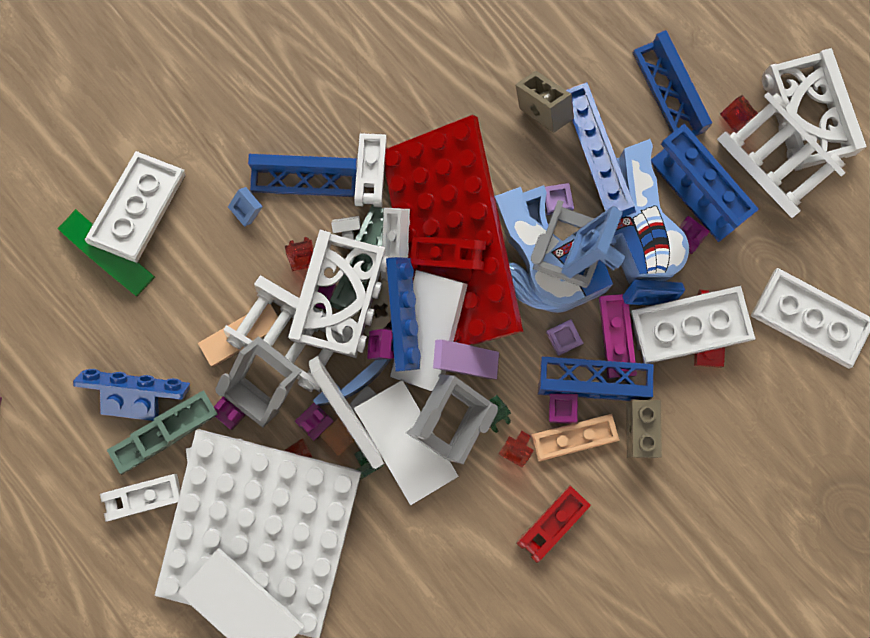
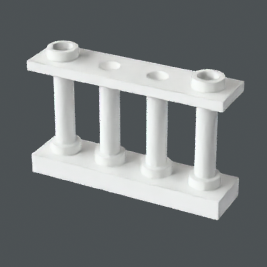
M768 92L764 97L770 103L737 133L733 132L730 135L728 132H724L717 140L783 210L793 218L801 211L798 207L801 203L800 200L833 171H836L840 176L845 174L846 172L842 167L846 164L835 153L829 156L784 109L788 104L778 93L772 97ZM778 111L789 123L755 153L752 151L748 154L742 148L745 144L744 140ZM797 130L808 143L774 173L771 171L767 174L760 167L763 164V160ZM816 150L827 163L797 189L786 194L779 187L782 184L781 180Z
M260 275L254 284L259 298L236 331L227 325L223 330L226 337H228L226 341L237 349L245 348L252 340L246 337L267 304L274 302L281 306L280 310L282 312L263 339L270 346H273L290 318H294L300 298ZM314 307V312H321L319 309ZM337 325L332 326V336L337 342L346 343L351 340L353 336L351 328L345 327L343 329L344 336H342L338 332ZM326 328L320 329L321 331L326 333ZM307 329L305 335L312 336L314 331L318 332L319 329ZM294 342L285 357L294 364L306 344ZM321 350L318 358L324 366L330 359L333 351ZM309 369L307 373L302 370L301 374L297 377L299 380L298 384L310 392L313 389L320 392L321 389L313 378L311 370Z

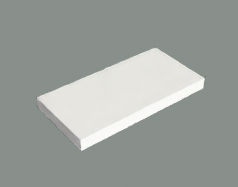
M135 151L85 238L86 243L137 263L185 177V170Z
M779 268L774 270L751 314V317L848 369L853 367L870 333V317Z
M416 270L413 291L416 296L415 315L418 323V349L421 353L420 369L396 372L394 359L390 377L433 391L440 378L438 375L446 374L444 370L433 368L435 340L454 341L468 284Z
M741 286L631 311L644 364L755 340Z
M318 356L310 360L309 367L313 378L371 466L376 469L383 465L384 462L376 445Z
M403 380L354 408L410 505L459 477L449 460L444 459L406 434L416 423L421 411Z
M220 548L212 554L179 592L189 604L227 638H294L304 626Z

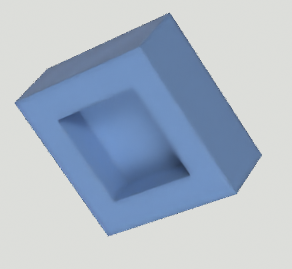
M246 187L239 189L228 205V208L243 226L252 224L263 207Z

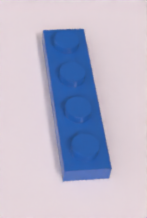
M386 258L395 371L420 369L421 353L418 349V323L415 315L416 296L413 291L412 278L414 270L411 265V258Z

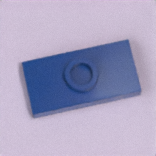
M634 279L622 297L625 304L654 306L678 300L684 293L685 287L683 282Z

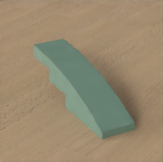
M372 204L355 240L382 246L384 208L374 207ZM366 254L357 255L350 263L353 268L357 262L365 261L361 265V270L364 272L369 271L373 265L371 257ZM345 274L340 279L330 299L331 307L341 311L357 299L355 290ZM370 279L364 281L361 280L365 292L369 285Z
M203 390L155 417L153 422L131 433L129 438L107 449V452L118 472L123 475L184 438L218 414Z

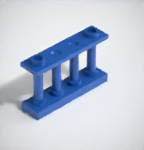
M685 124L661 142L664 149L651 159L652 166L718 242L759 210Z

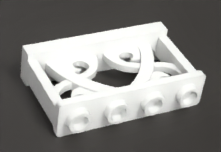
M832 48L822 50L814 55L780 64H772L763 73L762 85L772 97L778 93L788 104L784 109L815 141L820 140L821 147L825 152L827 151L828 142L841 144L842 148L826 152L829 156L835 153L839 158H848L857 155L867 147ZM813 66L815 71L808 77H805L800 69ZM787 73L795 76L801 84L798 86L796 81L792 79H787L786 82L789 83L790 88L785 89L783 82L781 80V75ZM819 86L821 87L823 95H819L815 92L818 90ZM805 92L813 100L827 104L829 110L821 117L819 127L808 123L797 114L799 103ZM776 111L774 115L777 117L780 131L789 122ZM827 119H832L834 127L829 124L828 130H826ZM797 130L785 140L788 149V159L804 146L803 141L805 139ZM819 153L810 155L795 168V171L825 163L826 160Z
M319 230L288 338L293 342L318 347L354 358L357 357L358 352L363 353L367 336L363 335L365 325H371L374 315V309H371L373 298L378 299L382 283L378 282L380 272H386L387 269L386 258H389V256L385 255V247ZM335 245L352 251L344 259L336 252L330 250V247ZM360 254L370 256L373 261L371 269L367 272L361 270V265L365 261L357 262L352 268L350 263L354 257ZM337 267L340 269L333 278H327L324 275V271L327 268H331L333 273ZM345 274L355 290L357 299L347 308L332 315L330 302L323 294L318 292L319 286L326 287L337 283ZM370 279L367 292L365 293L361 280ZM322 303L325 305L326 317H323V310L320 313L314 312L316 304ZM361 310L357 324L351 317ZM337 325L338 332L342 336H344L343 329L345 327L352 328L353 336L351 340L346 343L337 342L332 336V326ZM326 328L328 341L305 335L306 330Z

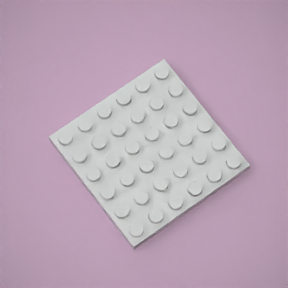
M200 429L196 430L155 596L191 605L179 592L212 554L220 548L304 625L298 634L320 638L362 471Z

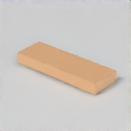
M267 304L247 334V338L253 341L258 336L263 339L278 318L271 304ZM247 315L228 326L236 331ZM223 329L198 343L211 367H215L244 349V347L237 349L226 341L228 337H226Z
M612 414L578 422V424L574 423L531 434L538 462L620 441Z

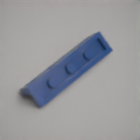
M667 30L657 33L653 42L634 49L633 55L671 133L678 129L677 123L680 118L690 123L693 129L691 132L695 136L703 134L712 125V121ZM654 50L658 58L656 66L645 62L642 54ZM656 72L667 76L669 80L667 88L656 84L654 80ZM667 96L678 99L680 103L678 111L667 107L665 102Z
M249 154L248 165L252 170L250 191L252 193L355 197L357 158ZM258 172L270 173L275 178L267 186L257 185ZM288 174H296L301 179L294 187H287L281 180ZM315 175H322L328 181L321 188H313L308 183ZM341 176H352L351 190L339 189L334 182Z
M542 356L538 395L578 394L579 398L621 401L650 400L653 398V364ZM547 364L559 365L565 374L559 379H547ZM565 365L573 367L569 370ZM581 366L586 367L593 376L587 381H579L572 372ZM593 367L601 369L597 372ZM606 368L614 369L621 378L615 383H607L600 374ZM621 369L629 371L625 374ZM634 370L646 371V386L635 385L628 375ZM567 376H569L572 380H564V379H565ZM595 378H597V380H598L599 382H592V381H593ZM624 380L627 384H619V383Z

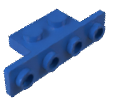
M97 369L83 370L73 380L74 387L100 390L101 415L154 421V418L159 416L158 397L181 400L190 389V383L181 382L179 379L163 380L155 379L150 375L131 376L124 372L106 373L100 372Z

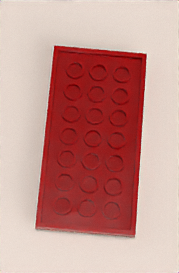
M472 114L387 148L385 150V174L392 208L410 209L408 258H411L413 236L486 241V250H483L482 253L484 270L412 265L414 270L413 281L416 270L468 284L453 342L472 346L524 332L478 117ZM466 249L465 260H470L471 249Z

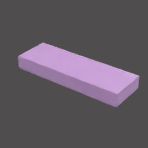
M443 339L435 340L433 368L486 379H497L499 352Z

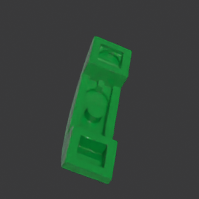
M75 209L57 229L97 265L138 297L155 276L139 262H133L87 244L85 238L93 223Z

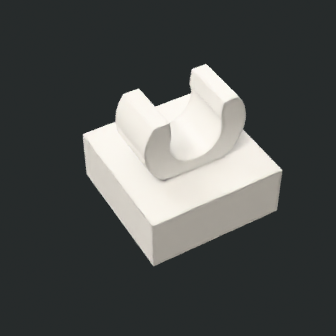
M359 216L336 219L331 222L333 233L342 232V237L355 240L353 230L361 228Z

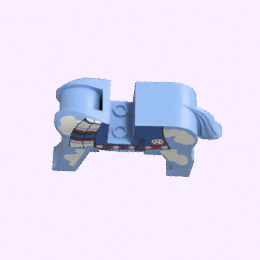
M650 139L624 148L620 157L617 158L635 205L636 213L620 218L611 246L625 255L621 267L629 285H631L634 279L669 280L684 267L689 254V244L686 235L661 210L657 178L651 165L653 145ZM544 185L524 193L521 187L495 196L499 219L507 240L520 254L527 267V270H525L517 263L509 264L518 300L536 309L561 313L605 294L613 285L606 265L601 260H598L591 282L587 288L532 269L534 264L531 262V255L539 235L545 234L548 228L545 215L547 192ZM577 232L570 235L564 241L553 234L543 261L563 268ZM585 269L578 274L583 276Z

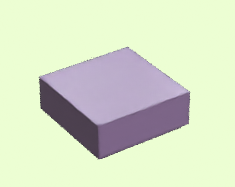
M569 183L545 187L547 192L545 199L547 215L553 214L558 200L563 201V208L574 210Z
M571 319L546 331L557 356L583 344Z

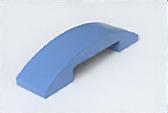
M391 342L392 351H394L393 342ZM391 359L375 360L343 389L337 385L345 399L368 386L386 368ZM323 392L313 399L318 406L330 404Z

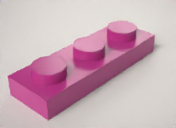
M623 294L600 296L599 306L606 361L636 363L629 304L624 303ZM607 368L608 379L621 378L614 369ZM621 369L625 374L629 371ZM634 370L628 377L637 376V370Z

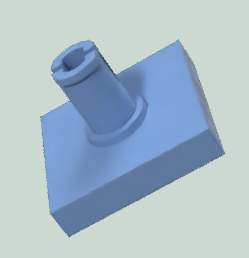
M613 205L578 230L561 271L564 275L572 278L598 260L609 266L611 270H615L623 263L625 255L610 245L623 213Z

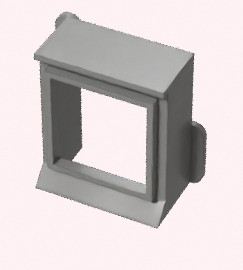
M558 200L546 233L539 235L531 255V262L534 264L532 269L587 288L598 261L587 267L583 276L576 274L572 278L564 275L561 272L562 268L543 261L558 220L578 228H582L594 220V218L563 208V201Z
M258 336L239 352L229 375L225 373L221 376L215 391L219 396H224L263 428L280 412L279 410L302 370ZM256 354L286 377L275 390L272 398L268 397L245 378Z
M439 374L438 377L440 378L416 423L406 434L444 459L464 464L479 433H486L498 412V407L457 377ZM452 394L469 406L450 444H447L432 434L441 417V412L449 396Z

